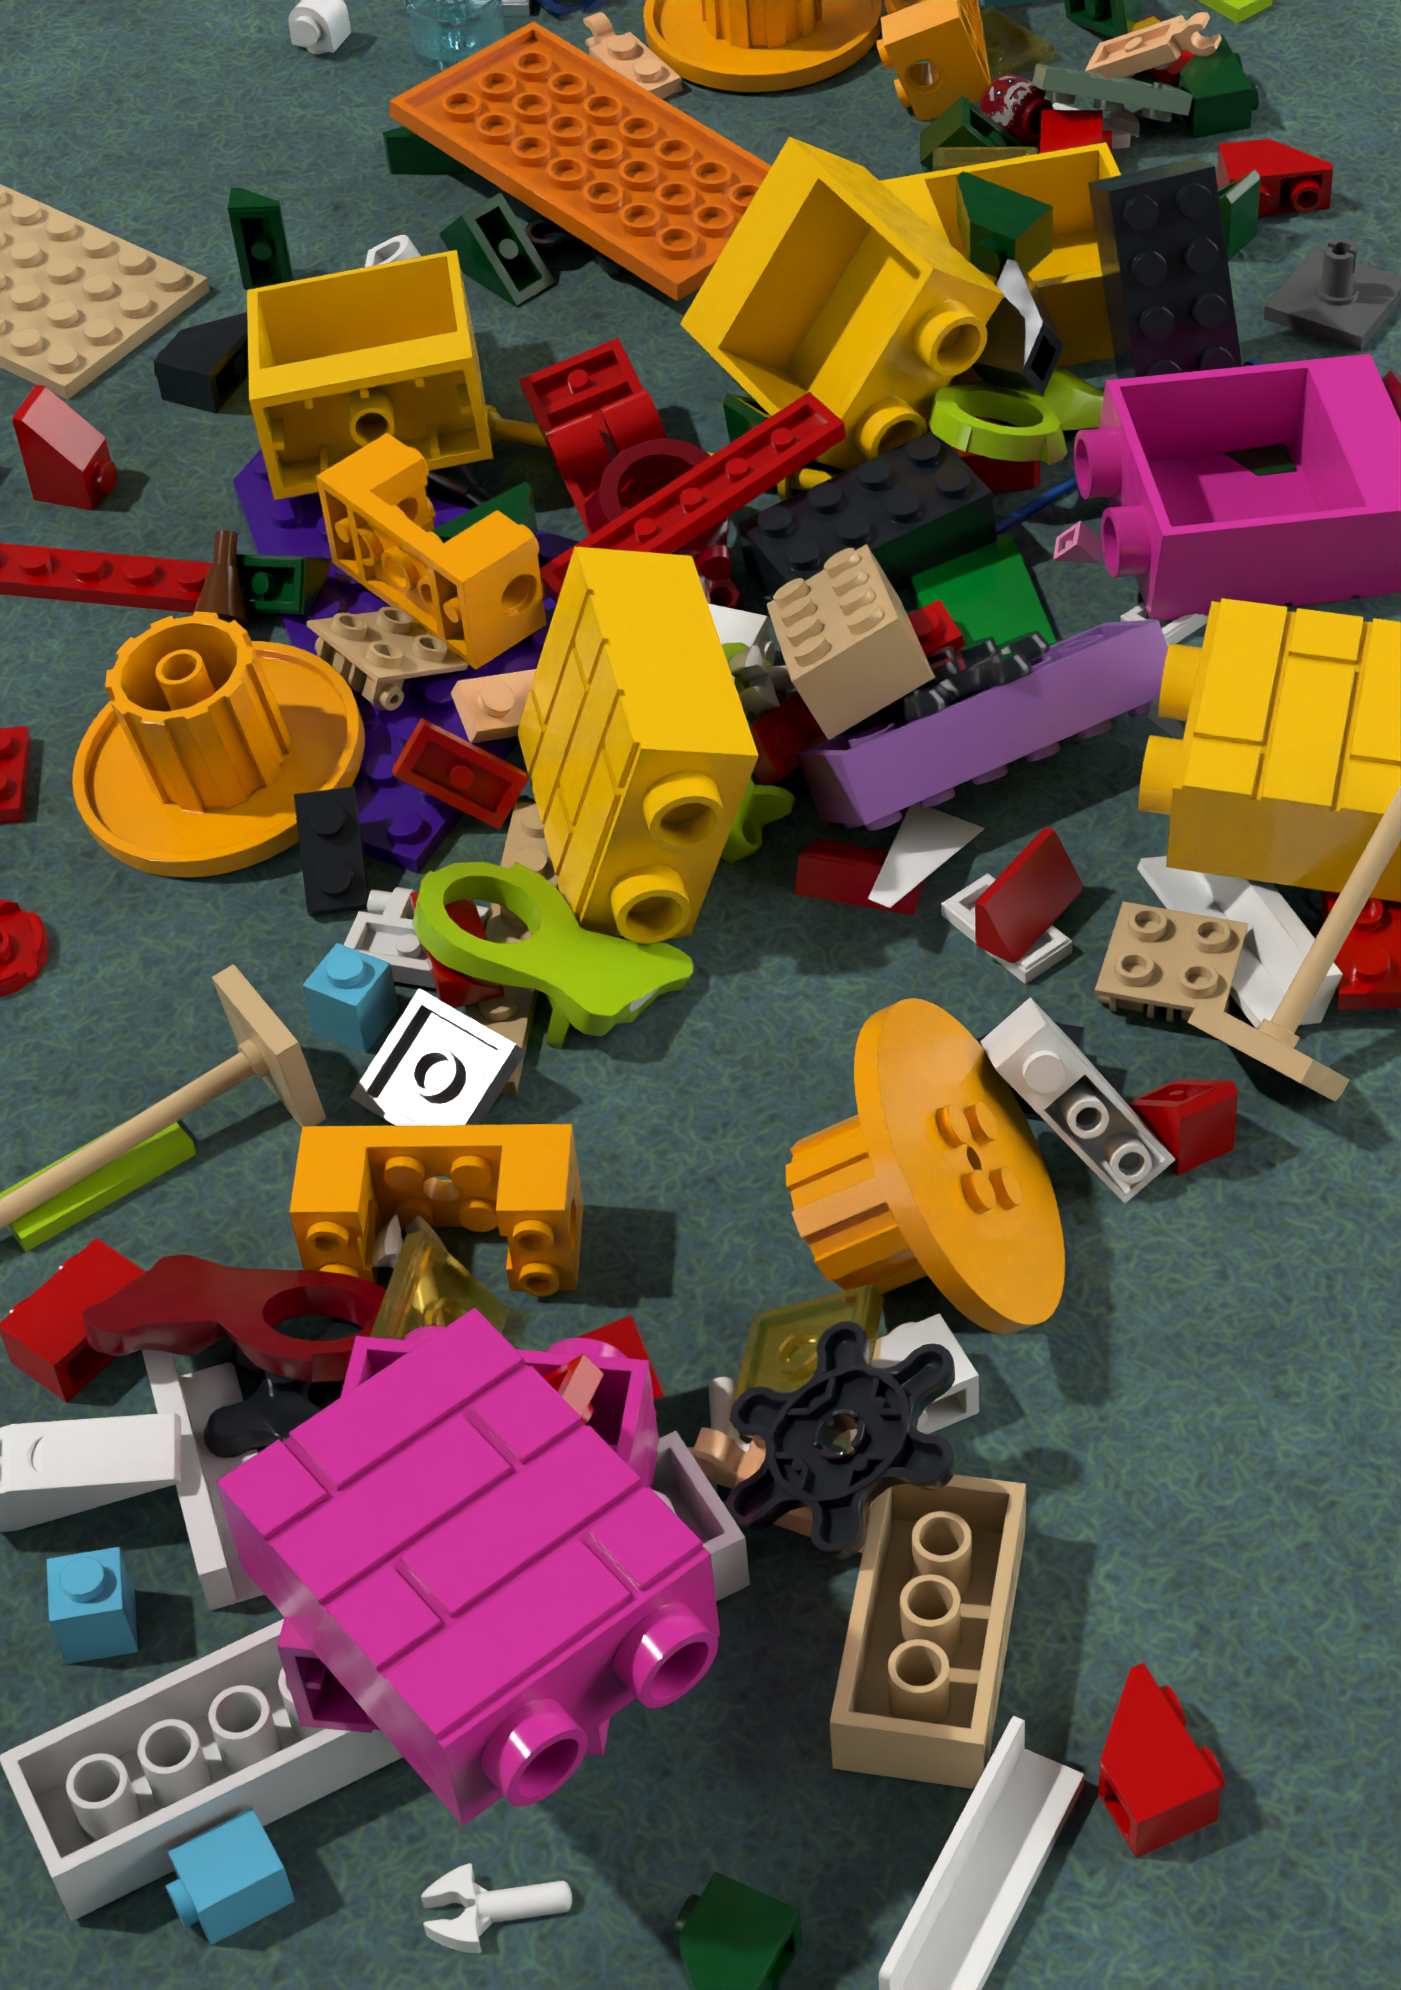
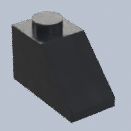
M247 312L182 329L176 334L153 361L154 373L158 380L162 400L215 414L218 413L249 376Z

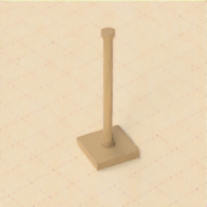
M1401 784L1271 1021L1264 1018L1259 1028L1256 1029L1202 999L1199 1000L1188 1020V1023L1335 1102L1342 1095L1350 1079L1295 1050L1294 1048L1300 1037L1294 1033L1401 840Z
M234 964L214 975L212 980L237 1041L239 1053L0 1198V1230L252 1075L257 1080L260 1078L264 1080L301 1127L314 1126L327 1119L299 1042Z

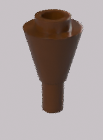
M218 530L215 532L213 565L209 568L194 612L217 613L220 620L228 623L235 620L243 628H246L248 626V619L239 572L236 568L238 534L234 531Z

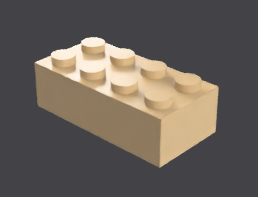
M867 544L856 551L854 548H847L836 553L824 564V570L806 581L798 578L786 583L776 591L773 596L774 600L766 604L791 682L828 740L935 678L899 596Z
M954 1474L950 1482L940 1489L925 1490L911 1484L895 1485L887 1489L872 1502L830 1718L833 1769L975 1789L990 1757L1025 1538L1026 1484Z

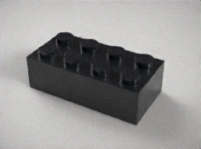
M1191 158L1088 183L1117 378L1125 379L1242 367L1215 166Z
M932 431L738 522L745 568L771 600H774V594L783 585L798 578L806 581L824 570V564L829 558L847 548H854L856 551L867 544L892 587L897 591L911 584V576L997 541L992 491L946 442L934 435Z

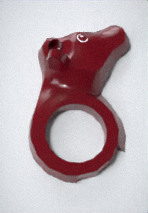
M668 438L647 440L621 451L604 469L599 490L584 504L587 524L592 534L625 513L619 504L618 497L620 491L629 480L645 472L660 470L683 475L709 458L710 455L689 442ZM729 515L672 554L692 556L708 604L745 611L741 591L730 575V550L727 547Z
M180 1254L162 1257L150 1270L135 1278L118 1293L101 1303L87 1308L83 1312V1321L88 1345L97 1352L112 1356H124L139 1350L164 1351L185 1356H195L205 1349H213L214 1344L221 1338L230 1337L242 1353L257 1367L286 1378L307 1382H328L345 1380L356 1336L399 1340L402 1316L398 1301L381 1286L359 1277L318 1270L236 1268L223 1266L195 1256ZM324 1315L343 1318L361 1326L363 1330L356 1335L339 1340L309 1341L291 1338L276 1332L271 1327L281 1321L299 1316Z

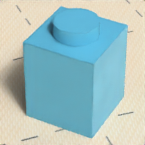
M339 943L335 944L302 985L313 1033L363 1053L370 1049L399 1012L390 963Z
M120 1547L47 1559L49 1623L65 1664L138 1652L135 1589Z
M253 1807L168 1850L178 1878L165 1886L185 1929L199 1922L210 1945L295 1902L284 1866Z

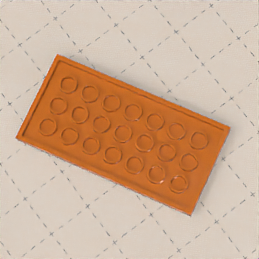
M534 21L390 100V118L676 301L681 300L703 285L772 167Z

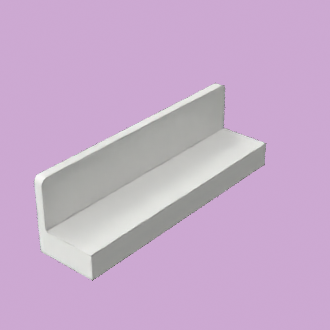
M1167 856L1140 859L1137 869L1167 909L1248 923L1230 995L1255 1028H1259L1264 1018L1271 1021L1315 941L1314 936L1276 887L1269 882L1166 867ZM1334 962L1299 1025L1321 1023L1343 975Z
M142 1350L158 1414L176 1413L181 1416V1483L176 1484L199 1579L210 1611L265 1595L241 1566L216 1484L217 1480L258 1454V1451L255 1449L236 1457L225 1458L210 1452L204 1443L203 1431L210 1415L218 1408L244 1401L234 1365L227 1362L179 1376L172 1353Z
M1016 1716L1011 1718L878 1975L879 1990H982L1084 1787L1083 1773L1025 1749V1720Z

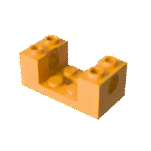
M884 0L888 15L880 18L883 38L877 40L876 44L885 69L894 67L898 79L894 80V85L902 107L907 108L911 106L919 121L931 120L940 116L962 95L971 103L980 101L983 92L991 83L978 0ZM920 61H929L924 64H917Z
M386 433L316 475L332 563L391 607L409 613L412 616V621L431 636L443 640L448 645L450 651L477 670L547 624L543 600L545 589L541 582L538 562V541L528 527L522 524L518 525L496 510L443 543L435 533L431 532V530L435 529L433 520H435L436 513L431 501L426 496L425 486L428 485L427 476L429 470L424 457L414 447H407L392 435Z
M572 1124L302 1126L289 1214L303 1270L342 1273L377 1284L379 1267H372L371 1257L379 1232L394 1215L398 1216L400 1228L403 1231L419 1215L431 1227H464L474 1232H487L498 1226L500 1236H507L508 1240L506 1273L510 1291H524L533 1296L543 1297L552 1295L558 1290H577L584 1203ZM444 1176L451 1178V1180H440L434 1177Z

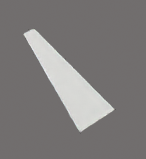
M920 803L911 805L868 899L891 908L985 828L931 807L921 808Z

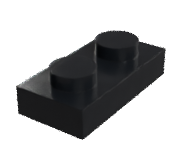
M355 786L294 794L306 905L309 917L367 909L369 891Z

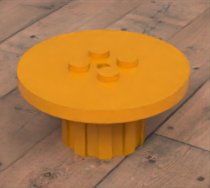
M646 0L643 13L645 37L648 47L680 77L694 83L738 92L786 90L827 79L844 71L860 60L872 48L881 32L882 0Z
M195 611L193 616L176 619L171 615L151 623V628L136 638L130 637L116 652L118 659L113 669L106 672L105 689L111 700L99 712L85 733L77 751L73 767L72 785L77 808L91 835L109 854L139 871L160 876L192 878L233 872L265 861L299 842L294 794L352 787L360 769L365 747L363 720L349 685L340 673L325 660L294 646L273 642L251 641L248 632L235 620L228 623L220 620L217 613Z
M909 998L877 1011L865 1021L856 1043L854 1086L858 1114L798 1140L790 1149L793 1155L791 1163L785 1165L786 1188L790 1190L794 1211L791 1213L800 1237L806 1240L815 1257L814 1263L828 1282L834 1281L843 1289L844 1296L856 1301H861L868 1297L872 1299L928 1275L957 1310L969 1320L990 1332L1002 1335L1014 1334L1046 1321L1057 1308L1063 1291L1065 1277L1063 1231L1054 1190L1045 1162L1019 1103L1005 1079L995 1070L983 1047L959 1021L944 1009L923 999Z

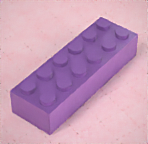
M1159 620L1105 622L1051 645L1049 652L1029 660L1033 670L1021 678L998 686L982 688L952 701L948 707L930 716L914 721H906L904 715L893 717L861 731L844 733L797 754V758L820 819L823 822L843 823L845 829H852L862 825H866L868 831L882 829L902 819L901 809L918 802L921 808L943 803L956 795L954 786L971 779L974 785L993 781L1008 773L1007 763L1021 757H1025L1026 762H1032L1051 756L1061 750L1058 741L1074 734L1077 735L1078 739H1086L1104 733L1112 728L1110 719L1125 712H1128L1129 717L1148 713L1151 702L1160 695L1168 650Z

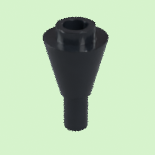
M465 464L431 470L427 476L428 485L425 486L426 493L466 507L475 508L495 498L482 488L480 482Z

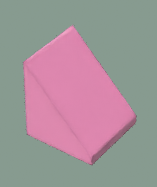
M1079 521L1057 536L1053 560L1100 563L1102 555L1101 537L1082 521ZM1063 542H1066L1065 548L1062 550Z

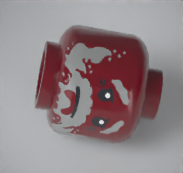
M1011 73L1001 75L991 82L980 99V110L1024 146L1031 145L1041 138L1042 110H1053L1052 101L1044 99L1046 90L1036 87L1028 79Z

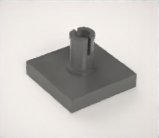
M1335 238L1328 242V246L1324 247V252L1312 249L1265 305L1264 320L1361 351L1401 301V276L1357 263L1358 245L1349 239Z

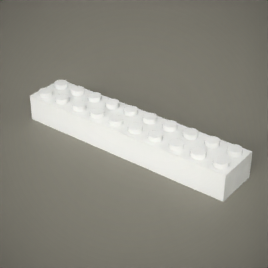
M677 1431L659 1438L658 1455L651 1489L703 1542V1547L711 1554L717 1602L750 1585L745 1536ZM282 1619L0 1754V1763L72 1922L175 1871L168 1850L253 1807L262 1826H265L402 1758V1754L381 1730H372V1733L300 1725L277 1649L284 1621Z

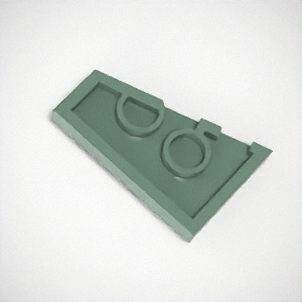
M1036 64L1032 84L1036 87L1046 90L1044 97L1046 100L1074 104L1076 96L1094 99L1093 108L1115 113H1123L1124 104L1143 107L1141 116L1171 122L1173 113L1188 116L1193 95L1169 84L1154 82L1152 87V84L1136 81L1132 78L1116 76L1113 77V80L1104 79L1103 75L1042 64Z

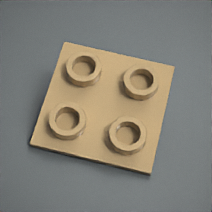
M383 607L377 612L362 614L338 613L332 618L307 621L306 626L320 636L315 643L317 656L334 667L353 690L359 693L362 692L361 695L379 710L387 709L392 711L401 705L404 699V694L401 691L404 679L467 670L468 667L466 662L448 649V645L443 640L431 636L412 621V616L409 613L398 608Z
M1123 901L1095 988L1098 1002L1109 1004V1010L1117 1012L1118 1007L1143 1012L1145 1004H1148L1147 1017L1155 1019L1158 1006L1167 1007L1166 1020L1168 1022H1174L1177 1009L1182 1010L1181 1019L1189 1020L1200 999L1229 1014L1230 1000L1228 998L1247 933L1248 923Z

